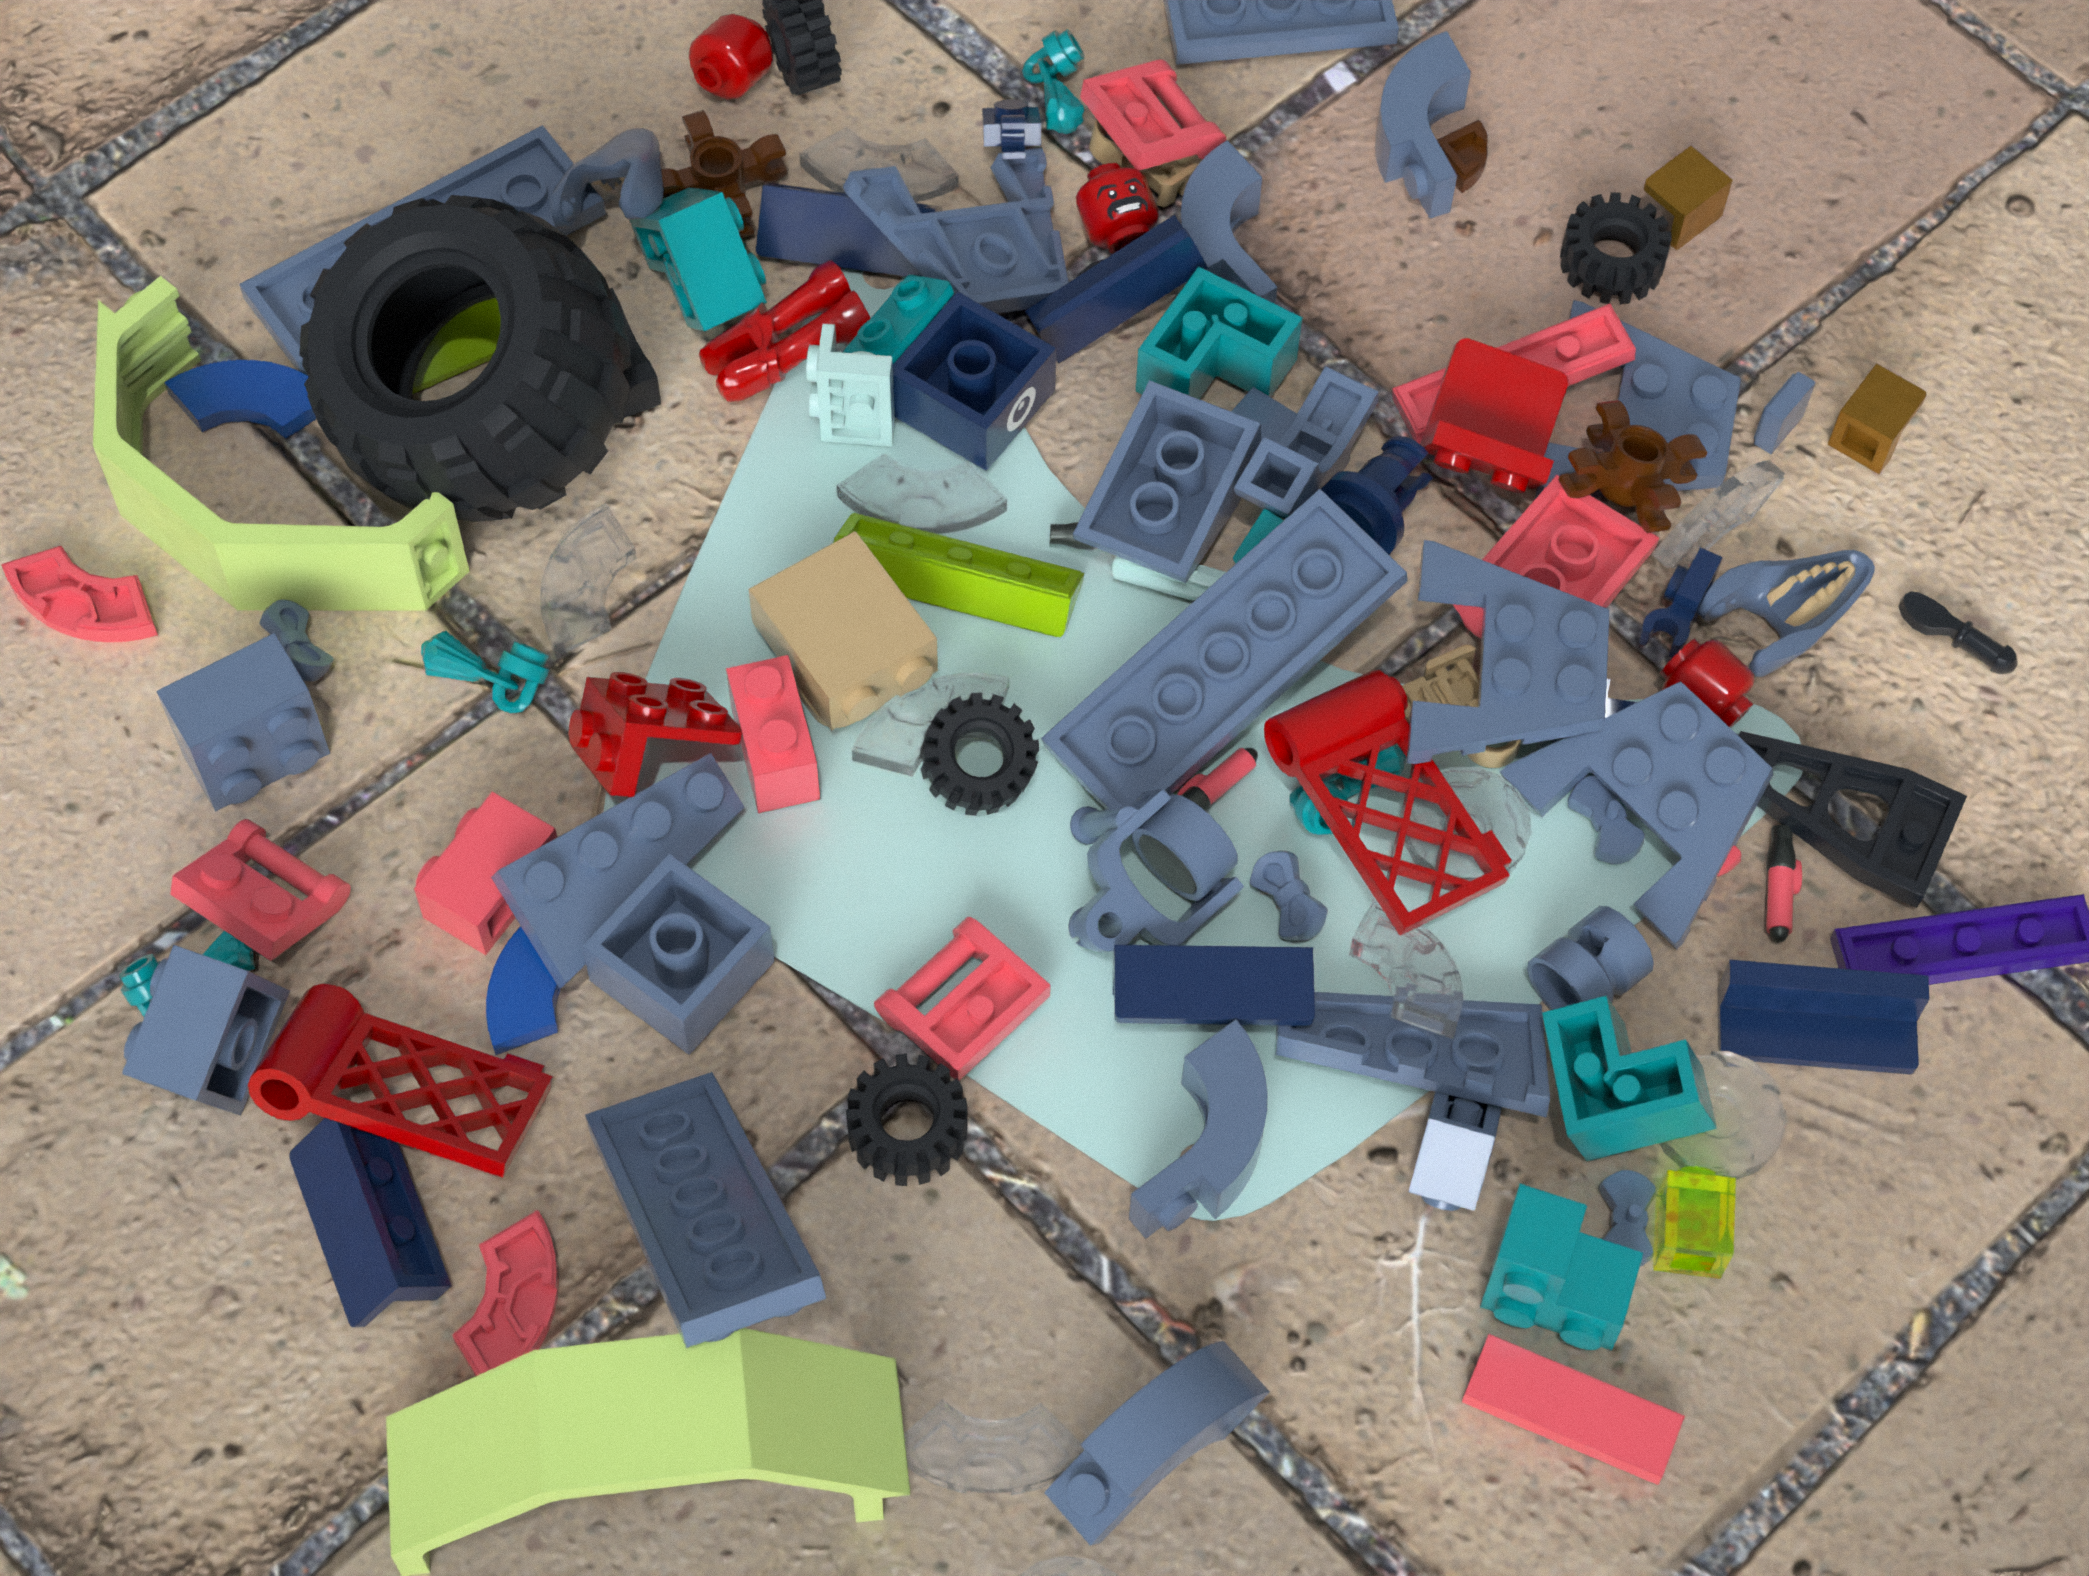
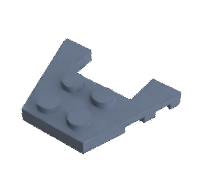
M1042 148L1025 150V160H1002V153H998L991 166V170L1009 201L1006 203L922 214L896 166L851 171L843 185L846 194L922 276L949 281L954 290L953 296L960 292L999 314L1029 309L1069 283L1060 232L1053 230L1050 210L1054 204L1052 188L1045 186L1043 171L1047 166V161Z
M1573 300L1569 319L1596 308L1584 302ZM1621 321L1636 348L1635 360L1618 366L1623 371L1617 400L1621 401L1626 407L1630 425L1649 427L1661 434L1667 443L1681 435L1695 434L1708 452L1705 458L1690 460L1698 474L1696 480L1685 484H1676L1670 479L1663 480L1664 483L1671 484L1677 491L1721 488L1726 475L1741 378ZM1548 443L1544 457L1554 460L1547 483L1537 487L1535 499L1556 475L1560 476L1561 474L1576 472L1567 457L1569 452L1579 448ZM1599 489L1590 494L1592 497L1604 496Z
M1424 540L1421 552L1418 601L1483 608L1478 707L1413 701L1409 721L1407 763L1419 764L1430 762L1432 755L1460 750L1462 756L1485 752L1486 745L1519 739L1525 745L1601 731L1606 714L1609 609L1435 541Z
M1681 681L1606 717L1601 731L1565 737L1507 765L1500 771L1502 778L1541 817L1571 791L1587 774L1592 773L1680 858L1669 871L1634 903L1635 909L1676 950L1686 940L1696 914L1703 901H1706L1717 882L1716 877L1733 845L1736 846L1774 775L1772 767Z

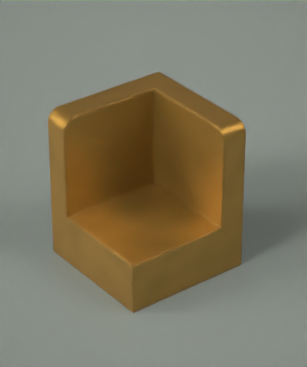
M1689 146L1645 180L1643 190L1675 216L1671 228L1672 240L1670 246L1675 250H1679L1722 217L1733 179L1694 147Z
M1876 363L1840 410L1828 445L1880 474L1891 460L1902 431L1924 403L1927 395L1926 391Z

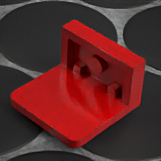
M1463 338L1456 342L1452 349L1420 445L1429 454L1434 455L1433 462L1443 468L1467 474L1471 468L1491 475L1490 483L1497 487L1525 494L1526 488L1531 490L1544 485L1549 478L1554 460L1546 458L1544 455L1568 387V378L1565 373L1470 338Z
M613 672L610 674L609 679L586 678L580 710H574L570 718L569 742L573 750L609 795L634 797L648 737L737 745L741 742L742 730L728 714V710L721 706L707 692V687L700 682L686 678H672L669 681V685L648 683L646 679L635 674Z

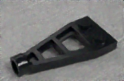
M1740 731L1739 734L1736 733L1772 769L1778 765H1787L1814 774L1821 781L1820 789L1813 804L1810 806L1797 804L1773 789L1769 782L1757 805L1760 809L1779 823L1788 825L1795 835L1857 881L1915 908L1918 907L1926 894L1965 803L1966 795L1906 768ZM1842 789H1852L1876 795L1885 802L1887 813L1875 839L1870 841L1858 840L1831 819L1828 812V803L1835 792Z

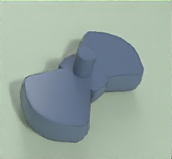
M290 600L275 601L265 609L259 624L270 635L275 633L303 681L314 682L321 679L332 667L334 659L330 654L310 642L305 632L309 612Z
M1595 775L1581 779L1572 789L1567 799L1568 807L1591 819L1594 828L1598 832L1595 857L1600 861L1610 864H1622L1630 861L1640 852L1644 844V832L1626 819V811L1620 802L1617 801V797Z
M1278 850L1267 853L1259 858L1253 867L1250 883L1257 890L1273 895L1281 909L1279 935L1285 940L1292 941L1308 940L1316 936L1325 924L1328 909L1323 903L1310 896L1308 885L1300 879L1298 857L1290 851Z
M1622 1170L1605 1178L1599 1186L1600 1194L1612 1210L1611 1229L1602 1239L1643 1252L1641 1267L1654 1256L1653 1248L1645 1229L1648 1223V1213L1646 1210L1655 1198L1656 1188L1644 1175L1636 1171Z

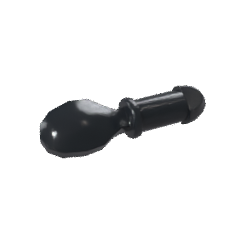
M1910 591L1900 599L1898 607L1901 616L1912 629L1925 635L1950 636L1953 639L1952 647H1960L1991 667L1990 671L1994 673L2007 674L2016 669L2018 660L2015 651L2008 644L2005 647L1973 627V622L1969 620L1966 623L1962 622L1937 601L1919 592Z

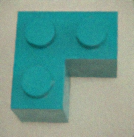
M689 187L662 199L660 206L646 218L629 219L649 269L666 273L687 327L706 331L757 308L762 302L764 304L767 303L761 289L762 286L766 285V277L762 266L752 252L747 254L739 234L740 231L744 230L741 214L734 201L730 197L725 198L722 192Z
M1198 267L1139 347L1135 391L1143 394L1150 380L1200 399L1214 378L1218 376L1248 392L1252 387H1255L1271 397L1297 361L1303 317Z
M1607 995L1542 1012L1566 1133L1586 1161L1717 1129L1704 1068L1686 1039L1632 1053L1626 1024Z
M1519 1184L1500 1238L1480 1308L1492 1311L1498 1320L1510 1326L1530 1328L1535 1325L1559 1333L1562 1340L1577 1348L1597 1350L1602 1347L1612 1351L1624 1325L1643 1252L1581 1233L1580 1229L1587 1205Z

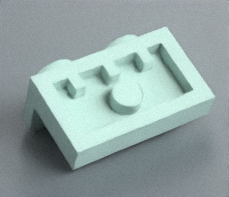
M822 324L820 345H809L806 378L808 382H811L809 416L819 417L821 442L893 447L895 415L892 356L875 355L864 351L853 353L837 352L835 324Z

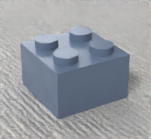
M275 633L156 691L182 755L215 812L230 804H239L251 799L261 788L289 774L296 775L307 771L319 759L330 754L309 689Z
M670 853L582 945L589 980L688 1055L693 1052L775 962L771 927Z
M173 945L169 957L163 959L153 973L150 983V994L153 997L143 1022L137 1023L127 1038L124 1048V1058L127 1062L122 1074L241 1116L249 1096V1079L267 1051L290 990L244 969Z

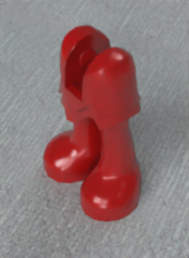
M828 260L813 269L809 279L768 311L766 305L762 302L752 313H747L737 324L709 341L699 352L700 363L708 374L718 375L716 388L727 402L742 401L771 388L775 383L783 381L789 371L805 361L809 345H820L822 324H835L836 344L848 346L858 334L861 326L869 321L871 317L858 294L854 290H850L847 279L838 265L832 260ZM818 313H823L793 334L780 340L779 335L805 319Z

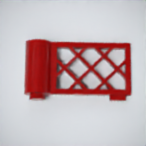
M1372 670L1269 718L1264 725V737L1268 751L1276 765L1286 775L1298 779L1386 916L1401 936L1505 884L1510 877L1506 868L1510 866L1512 860L1492 830L1484 834L1481 833L1432 759L1430 762L1411 764L1409 779L1375 768L1378 753L1395 744L1399 745L1407 757L1409 724L1405 719V710L1408 707L1407 695L1400 682L1392 676L1388 677V675L1380 670ZM1367 758L1366 765L1358 763ZM1334 773H1339L1362 780L1357 804L1333 797L1322 779ZM1371 784L1405 794L1400 817L1366 807ZM1415 797L1439 805L1446 816L1443 831L1410 821ZM1347 818L1353 819L1352 825ZM1362 822L1396 832L1391 856L1366 848L1359 837ZM1406 836L1440 846L1435 870L1401 860ZM1449 850L1473 856L1484 875L1469 881L1446 874L1445 868ZM1381 870L1387 871L1386 877ZM1397 875L1431 885L1428 902L1408 912L1394 890ZM1441 888L1450 891L1439 897Z
M324 983L313 985L304 993L252 1073L248 1082V1090L254 1103L265 1113L277 1119L287 1121L299 1120L310 1112L503 1178L551 1090L553 1076L544 1073L545 1065L509 1053L506 1054L504 1059L365 1013L359 1001L348 990ZM371 1040L398 1048L402 1056L372 1062L366 1047ZM445 1064L460 1069L464 1077L436 1084L427 1068ZM412 1072L420 1088L391 1095L383 1079ZM367 1083L376 1099L356 1103L338 1097L337 1094L342 1089ZM507 1085L529 1094L526 1099L499 1105L490 1089ZM475 1094L483 1110L455 1116L446 1101ZM431 1105L439 1121L421 1125L406 1120L402 1112ZM494 1126L502 1139V1143L498 1150L471 1142L465 1133Z

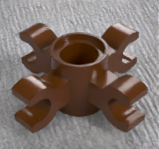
M704 110L682 116V121L688 132L684 139L690 152L691 166L677 171L671 168L661 169L663 199L689 187L722 192L725 198L730 197L734 201L741 214L744 230L739 232L740 237L745 238L754 235L753 226L748 218L753 216V212L746 197L745 184L756 180L772 182L788 175V170L781 158L786 156V150L779 135H766L756 140L749 148L741 150L739 145L733 140L714 135L711 123Z
M1619 400L1597 403L1595 409L1600 415L1603 424L1588 425L1586 432L1591 444L1595 448H1602L1604 452L1596 453L1591 448H1579L1569 452L1567 458L1576 472L1561 474L1558 479L1570 498H1582L1599 489L1608 500L1625 507H1636L1639 523L1647 533L1670 530L1671 523L1666 517L1664 510L1679 508L1682 502L1675 487L1671 484H1665L1663 480L1670 479L1676 484H1685L1696 480L1698 474L1690 460L1705 458L1708 453L1695 434L1681 435L1667 443L1661 434L1649 427L1630 425L1627 409Z

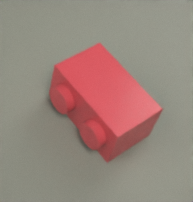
M785 655L726 668L731 709L734 721L742 730L740 744L758 813L820 800L817 761L789 656Z
M492 791L479 808L470 809L462 817L456 828L455 838L440 857H431L420 870L414 891L423 918L482 954L487 955L516 918L491 877L501 868L556 839V829Z

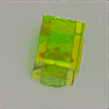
M1701 1166L1682 1167L1677 1171L1667 1170L1656 1194L1653 1271L1721 1279L1734 1255L1736 1178L1717 1176L1715 1171Z

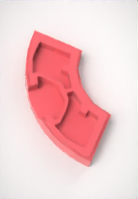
M62 545L1 564L11 589L25 609L36 619L58 632L78 639L109 643L142 640L158 635L138 575L108 578L89 574L71 562Z
M539 1210L479 1244L487 1267L485 1294L473 1317L452 1335L456 1346L475 1376L533 1350H539L549 1331L558 1299L559 1275L554 1245Z

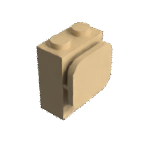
M856 531L748 589L752 623L777 657L789 656L801 701L812 716L822 725L829 727L831 731L865 719L881 707L908 692L920 688L931 678L933 673L938 671L936 636Z

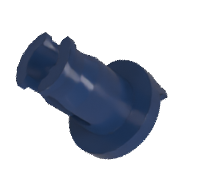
M1394 436L1388 439L1381 447L1383 452L1368 460L1358 472H1337L1320 488L1388 555L1400 544L1404 536L1405 525L1402 513L1413 502L1417 490L1426 487L1433 479L1430 474L1423 472L1418 476L1409 475L1428 452L1418 442L1405 436Z

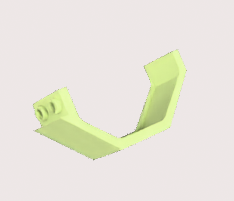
M160 276L144 290L134 293L124 306L115 313L98 300L93 448L118 511L124 519L236 610H265L275 601L290 600L307 609V611H426L470 572L454 505L443 495L432 492L430 500L424 499L403 519L384 527L231 523L221 519L143 456V415L146 408L154 399L167 390L164 382L192 369L201 361L199 353L191 348L187 337L192 333L191 328L188 326V320L178 311L175 299L179 297L177 288Z
M748 1328L736 1330L722 1340L702 1342L686 1348L680 1334L533 1350L386 1417L391 1557L401 1576L430 1573L429 1550L544 1504L563 1499L734 1479H754L848 1494L853 1497L856 1523L884 1519L882 1498L911 1495L896 1358Z

